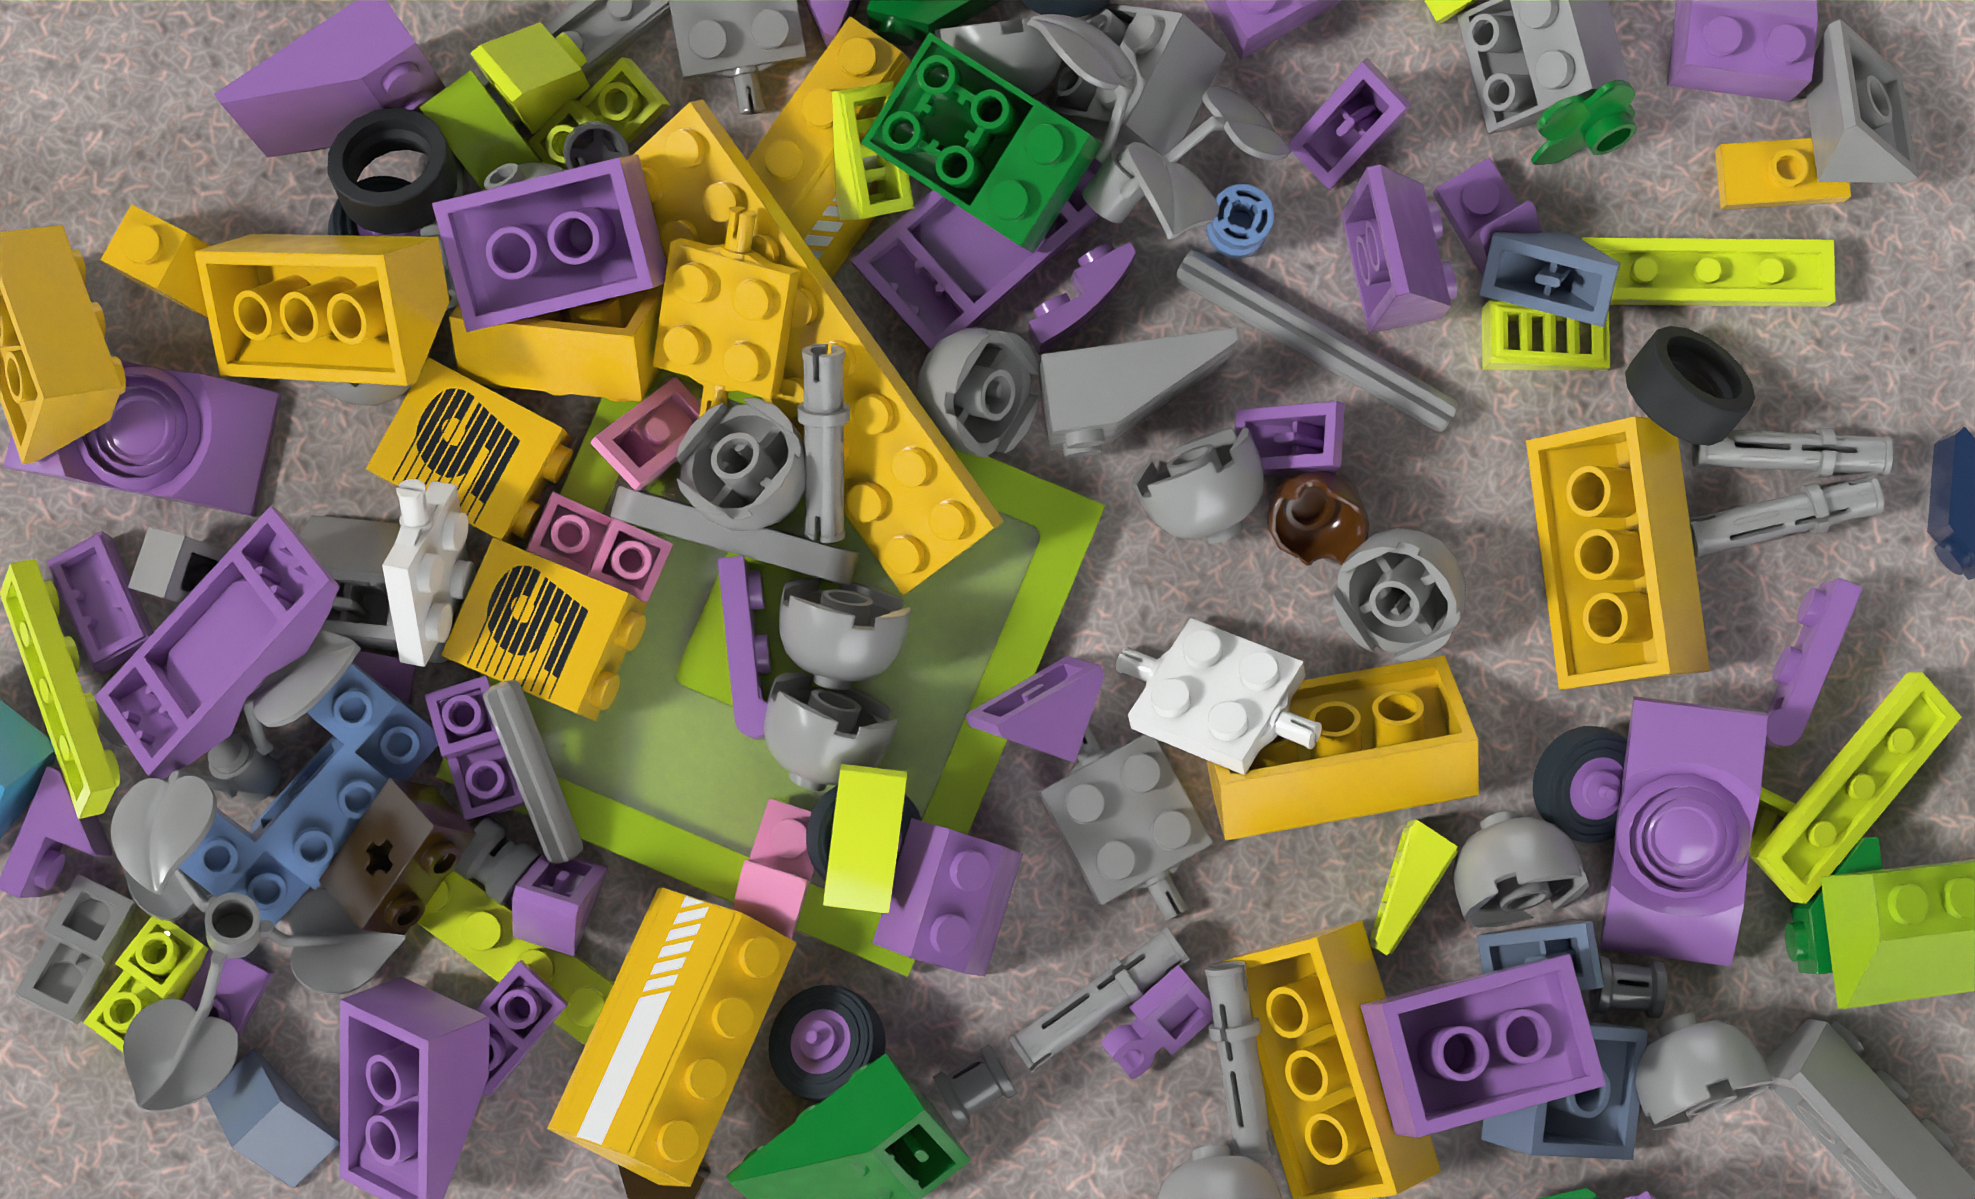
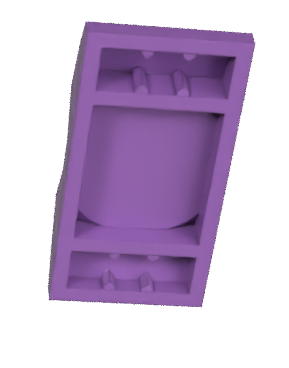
M1041 97L1037 99V101L1050 108ZM1094 158L1034 254L1020 247L932 190L914 206V209H910L852 259L851 263L927 349L931 351L939 340L962 329L977 326L1019 285L1041 266L1067 248L1100 217L1086 203L1082 191L1102 164Z
M121 360L125 372L126 388L125 392L119 395L109 422L35 463L23 465L11 433L4 467L7 469L254 517L282 395L278 392L199 373L166 370Z
M270 506L95 696V699L146 774L151 778L162 780L170 776L173 771L188 766L231 736L246 698L261 687L270 674L307 654L331 610L339 585L283 514Z
M1633 696L1601 929L1600 949L1723 966L1732 965L1745 903L1752 831L1761 793L1768 722L1767 713Z

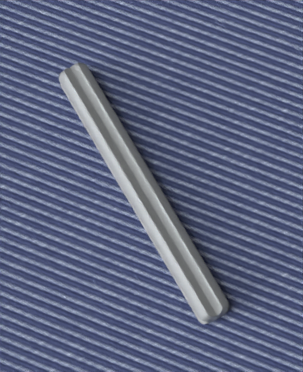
M1190 251L1178 268L1175 279L1179 284L1434 431L1442 432L1445 430L1455 416L1459 405L1455 399L1198 251Z

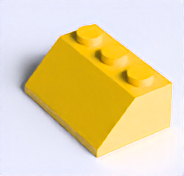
M63 225L0 232V402L22 465L35 463L109 422L119 395L123 394L126 388L125 372L121 360L117 356L110 355L104 339L106 323L103 310L98 302L90 301L85 287L86 267L83 256L79 249H71Z
M664 284L651 289L470 332L466 331L458 303L449 316L458 373L479 384L487 385L494 389L520 388L546 391L549 394L558 396L574 394L602 397L614 402H642L661 369L653 366Z

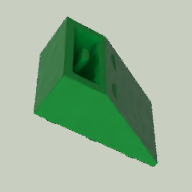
M930 32L861 144L1033 254L1094 160L1096 152L1102 146L1100 142L1083 129Z
M885 1053L873 1063L866 1064L856 1070L846 1084L824 1101L805 1109L798 1116L794 1124L769 1143L760 1145L750 1151L743 1162L729 1172L726 1178L747 1199H922L968 1164L971 1159L933 1104Z

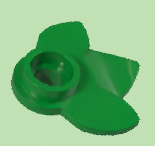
M1624 80L1603 83L1589 98L1575 95L1557 101L1542 112L1536 122V128L1548 140L1533 155L1532 163L1534 165L1557 163L1569 158L1585 147H1588L1593 155H1603L1618 149L1628 142L1637 131L1633 121L1635 110L1631 105L1635 97V91L1630 83Z

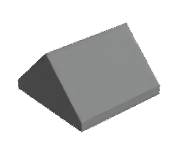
M1841 19L1828 24L1814 55L1812 81L1805 87L1818 182L1908 183L1918 179L1902 74Z

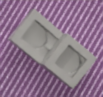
M77 874L43 930L49 937L14 994L19 999L78 1026L126 933L137 903Z

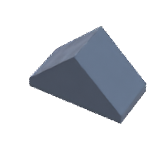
M1495 232L1492 235L1479 295L1603 327L1606 323L1620 262L1571 233Z
M1568 920L1476 935L1483 974L1570 954L1580 990L1604 987L1592 921Z
M256 1048L252 1049L233 1067L231 1073L215 1091L206 1096L231 1147L292 1188H295L340 1145V1138Z

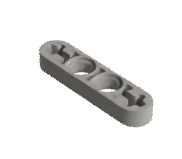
M623 485L618 486L610 517L634 525L851 585L859 556L857 552L828 543H820L818 540L812 542L804 536L772 527L755 531H731L704 518L692 504L650 492L636 491L631 487Z

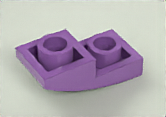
M1131 242L1117 249H1114L1112 243H1106L1084 254L1078 260L1081 267L1074 270L1072 285L1078 297L1070 300L1068 294L1064 293L1051 298L1034 310L1037 318L1029 321L1028 335L1039 355L1057 346L1077 332L1110 301L1133 266L1136 251Z
M487 675L424 695L441 755L448 760L465 821L469 823L525 806L483 699L484 692L492 686Z
M523 960L518 961L475 1009L490 1017L489 1077L483 1094L487 1097L493 1094L569 1005L561 995Z

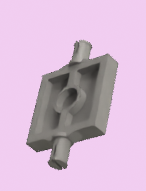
M669 0L683 79L709 75L734 78L740 109L739 114L751 113L747 94L748 88L751 89L755 113L766 110L759 73H763L776 64L807 59L797 0Z
M1087 726L1077 755L1080 763L1076 764L1065 778L1039 791L1038 795L1098 906L1128 890L1148 887L1164 916V920L1167 921L1189 909L1170 874L1174 873L1186 858L1212 845L1213 842L1157 739L1143 735L1124 746L1102 750L1090 727Z

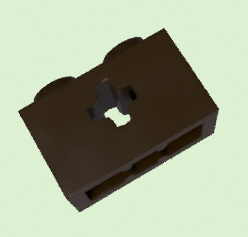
M389 778L325 870L319 882L361 930L406 935L410 927L416 924L423 916L425 906L446 876L458 866L462 853L472 841L476 832L433 786Z

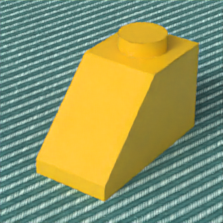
M131 204L100 260L122 276L208 319L194 251L210 247V245Z

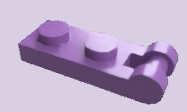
M743 555L717 558L735 723L742 734L754 740H764L763 727L768 703L764 701L761 674L772 672V659L768 634L757 635L754 610L765 609L761 570L750 571L749 562Z
M1837 578L1820 584L1819 589L1811 588L1803 599L1796 619L1798 623L1803 624L1802 630L1795 646L1789 645L1783 650L1772 675V679L1778 682L1779 685L1768 711L1765 712L1768 715L1766 750L1791 746L1801 738L1863 590L1862 587Z

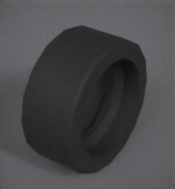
M399 107L379 109L358 117L337 134L328 152L327 174L348 218L365 230L389 235L409 233L426 226L436 219L432 203L452 199L457 190V166L448 142L439 125L421 112ZM411 150L427 155L430 160L424 173L412 184L396 191L376 193L361 189L356 183L366 166L375 158L389 152Z
M1667 326L1657 329L1625 371L1627 388L1642 411L1671 435L1692 444L1711 446L1722 442L1747 414L1755 400L1753 384L1743 367L1724 348L1708 337L1688 328Z

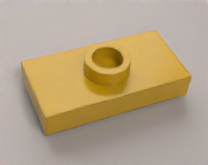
M1812 138L1720 144L1715 149L1721 210L1845 202L1851 197L1850 182H1818Z

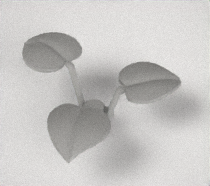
M1059 14L1037 15L1032 17L1026 24V26L1037 28L1055 52L1077 75L1099 88L1114 90L1116 94L1115 106L1103 145L1095 154V158L1103 165L1082 191L1086 203L1097 214L1111 222L1122 223L1145 194L1168 240L1176 238L1190 229L1211 223L1219 213V206L1215 198L1194 173L1175 162L1213 131L1225 130L1238 148L1260 159L1278 161L1285 159L1292 152L1288 143L1275 132L1271 123L1256 106L1237 92L1222 86H1211L1202 96L1205 106L1214 116L1206 120L1165 156L1139 142H1132L1122 150H1115L1114 147L1131 95V87L1126 81H1131L1136 74L1135 68L1128 57L1104 32L1074 17Z
M320 629L306 655L270 674L261 687L246 698L243 705L253 740L245 734L232 733L231 736L208 751L209 770L214 777L175 770L170 774L167 782L157 778H147L136 783L125 794L112 818L111 840L118 860L131 877L152 893L162 894L173 873L198 848L214 822L217 812V798L213 790L221 791L228 798L237 796L247 803L262 801L274 792L281 779V768L279 763L268 754L273 750L274 746L265 737L262 724L267 727L283 726L295 721L313 708L337 683L359 653L361 648L352 639ZM124 662V663H122L121 665L117 666V667L111 672V674H110V676H109V680L120 670V668H121L126 662ZM97 702L100 718L98 729L101 734L112 744L118 747L129 748Z
M179 868L173 873L161 895L154 894L146 889L125 870L127 885L132 898L147 914L160 920L171 921L182 917L194 904L200 911L206 912V939L208 945L214 951L211 955V964L201 1003L197 1011L191 1005L179 999L160 1000L143 1008L128 1026L124 1038L123 1056L137 1106L147 1112L171 1111L186 1107L215 1091L231 1073L238 1054V1034L229 1022L219 1018L208 1017L213 1007L226 959H237L248 955L256 948L260 937H267L282 947H293L290 956V967L295 978L302 985L316 993L341 995L357 990L369 982L404 943L406 935L361 930L326 889L307 893L300 897L291 907L288 920L292 935L276 929L270 920L260 921L259 908L248 896L240 893H227L219 897L214 896Z

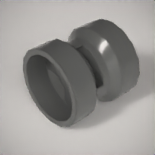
M589 121L573 128L566 137L563 148L564 162L568 169H574L618 157L629 156V149L623 136L611 125L600 121Z
M488 816L474 829L476 835L462 853L461 860L454 871L464 879H477L485 885L486 895L500 906H503L513 897L516 884L541 854L527 843L516 844L506 836L505 827L491 816Z

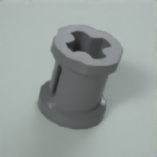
M1599 956L1604 987L1589 990L1592 1013L1605 1014L1608 1008L1645 1011L1648 1018L1660 1019L1663 1015L1667 998V972L1664 962L1650 960L1647 966L1611 963L1608 956Z
M989 1044L981 1048L980 1057L949 1075L941 1071L933 1076L940 1093L961 1127L970 1123V1115L994 1100L1003 1095L1010 1099L1018 1094Z

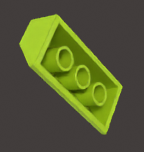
M1975 859L1821 877L1837 1009H1849L1975 991Z

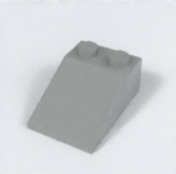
M1236 328L1042 354L1039 384L1049 451L1063 449L1064 458H1082L1102 453L1101 444L1113 442L1224 366L1238 341Z

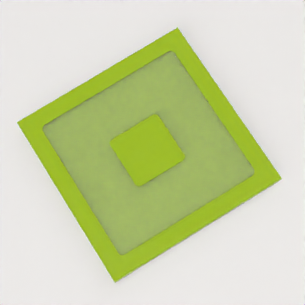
M660 369L644 399L676 376L701 403L703 385L697 383L689 376ZM738 390L729 391L727 408L747 404L743 398H757L763 400V398ZM607 398L601 399L559 495L610 517L618 486H631L590 442L597 434L640 402H614ZM953 449L1004 520L1001 525L905 595H902L845 513V538L828 544L859 553L851 582L876 587L895 594L904 600L902 609L910 607L912 610L907 636L901 653L891 666L871 679L852 681L851 686L867 692L885 703L892 710L889 721L897 719V726L889 748L876 768L907 772L905 794L915 804L923 822L968 835L1007 739L970 727L965 714L1036 673L1106 505L994 458L978 457ZM676 461L669 466L648 492L691 504L679 489L677 479L681 481V464ZM805 492L796 508L779 523L769 527L804 536ZM625 522L668 541L673 546L646 603L647 606L643 613L646 616L644 633L638 645L632 651L627 650L617 672L620 676V686L613 703L608 709L601 710L597 721H594L525 691L523 693L581 839L734 903L744 861L749 860L769 798L812 812L823 795L835 786L827 785L823 791H813L795 784L789 778L790 771L782 767L773 757L766 746L765 739L754 740L742 734L736 726L717 558L742 555ZM818 531L817 540L820 541L821 531ZM744 556L749 562L750 571L761 570L763 578L765 609H756L754 611L757 635L768 634L772 672L761 674L764 701L767 702L775 677L784 673L812 674L796 665L785 652L779 631V611L784 584L794 579L819 577ZM821 578L819 590H839L840 583ZM488 676L490 678L492 686L501 682L497 679ZM812 680V683L810 685L811 687H817L831 691V689L825 688L815 684ZM444 758L436 777L455 785L448 760ZM526 806L512 809L529 816ZM815 870L795 930L908 977L916 959L872 944L882 913L823 906L825 881Z

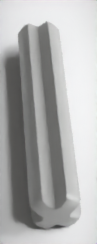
M516 680L499 682L484 692V702L546 859L551 864L567 862L577 857L583 850L579 833L520 683Z

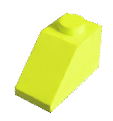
M541 22L481 44L470 53L494 91L532 134H535L569 99L575 100L590 87L581 69L588 62L584 54L566 33L562 32L554 38Z

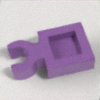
M1177 965L1129 1007L1137 1016V1019L1130 1025H1121L1110 1031L1102 1040L1101 1045L1112 1059L1121 1065L1131 1079H1135L1148 1070L1154 1060L1155 1053L1162 1046L1173 1055L1213 1020L1211 1002L1182 968Z

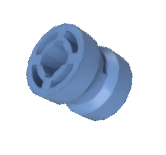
M1247 184L1229 186L1219 193L1215 199L1219 206V213L1211 223L1206 225V233L1209 243L1217 253L1226 258L1243 259L1252 256L1263 246L1273 226L1274 209L1271 200L1259 188ZM1237 210H1244V211L1247 212L1248 214H1246V213H1244V212H1239V211H1237Z

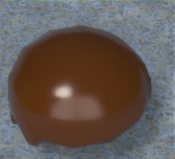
M1317 471L1290 477L1276 489L1269 500L1267 525L1277 547L1293 557L1299 558L1306 566L1312 565L1316 560L1323 558H1332L1339 565H1343L1349 554L1367 540L1369 520L1360 495L1354 485L1338 474Z

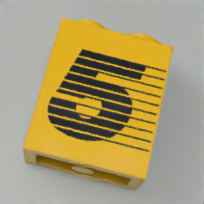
M427 357L417 382L412 384L366 470L397 488H400L399 484L408 479L422 481L425 484L426 490L432 481L457 485L461 513L467 515L468 524L496 539L513 545L517 536L526 539L537 524L542 512V505L536 502L548 480L557 483L566 471L573 454V450L567 447L572 437L557 424Z
M493 537L441 656L501 682L516 680L520 683L523 691L597 721L600 711L608 709L617 695L620 686V676L617 672L627 650L632 651L638 645L644 633L646 616L643 613L647 604L625 591Z

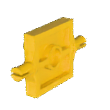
M744 207L729 208L725 244L707 245L685 238H679L670 242L653 366L689 376L697 383L703 385L698 419L712 407L722 403L727 407L729 391L738 390L770 400L781 393L800 270L770 262L757 251L751 249L757 212L752 209L746 211L747 208Z

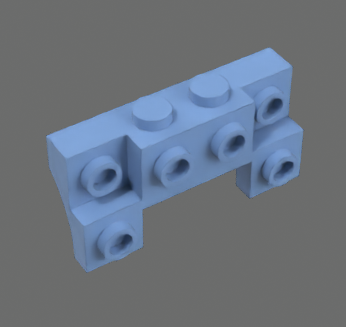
M354 662L351 663L342 677L325 696L307 712L309 716L327 729L333 736L251 825L252 833L217 808L214 822L205 839L178 867L214 896L219 897L227 893H240L248 896L259 908L260 921L270 920L274 926L310 887L316 891L321 885L319 879L389 778L406 781L438 746L433 724L411 705L378 683Z

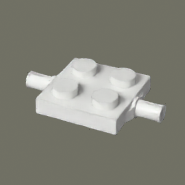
M408 479L399 484L400 488H396L402 514L399 519L401 528L396 542L382 567L400 663L425 667L428 661L442 663L449 660L441 656V653L449 637L452 617L461 600L466 599L475 579L476 569L474 563L468 561L466 548L468 518L465 513H461L457 485L432 481L426 490L425 484L422 481Z
M1192 618L1189 619L1171 649L1163 654L1161 658L1155 659L1127 646L1123 648V654L1120 653L1116 662L1117 672L1125 673L1146 682L1145 689L1128 714L1131 729L1242 775L1246 774L1259 751L1277 736L1306 746L1308 749L1314 748L1315 741L1317 742L1320 737L1321 723L1289 712L1290 701L1306 676L1304 662Z

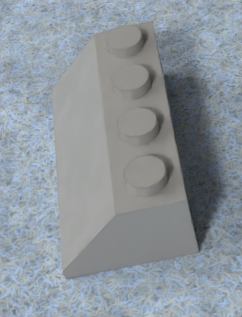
M1807 1019L1764 1060L1773 1079V1083L1768 1084L1769 1089L1871 1199H1975V1169L1969 1167L1965 1171L1949 1154L1954 1148V1144L1949 1137L1933 1122L1926 1118L1920 1122L1907 1109L1904 1103L1909 1099V1096L1898 1082L1883 1070L1874 1073L1858 1056L1864 1050L1862 1044L1839 1022L1834 1021L1830 1025L1825 1021Z

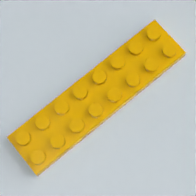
M701 99L689 102L633 154H638L666 263L668 261L670 242L679 238L707 245L725 244L729 208L744 207L747 208L746 211L752 209L757 212L751 249L757 251L770 262L800 270L781 393L771 400L763 398V400L776 405L800 432L804 441V425L799 423L797 411L798 405L804 402V359L802 358V349L814 344H828L827 354H831V347L833 345L844 348V402L850 406V421H847V424L844 425V513L902 595H905L1001 525L1004 520L705 101Z

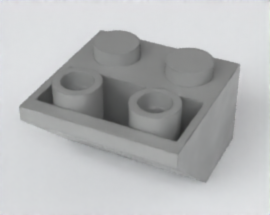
M1489 0L1457 15L1488 133L1494 134L1536 124L1542 112L1557 101L1574 95L1589 98L1603 83L1614 80H1624L1630 83L1608 0Z
M1108 3L1103 8L1092 13L1086 22L1110 37L1122 49L1136 71L1132 80L1126 81L1131 87V95L1115 148L1122 150L1132 142H1139L1165 156L1183 140L1203 101L1202 96L1210 87L1226 52L1183 13ZM1066 64L1057 76L1054 88L1046 104L1057 114L1104 142L1115 106L1116 94L1114 90L1102 89L1087 82Z
M311 515L299 536L339 585L331 610L321 627L322 630L352 639L360 648L398 652L382 564L396 542L401 528L400 524Z

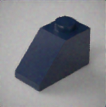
M1963 427L1943 436L1934 444L1927 532L1936 541L1935 553L1945 567L1954 574H1963L1968 580L1975 578V438L1966 427Z

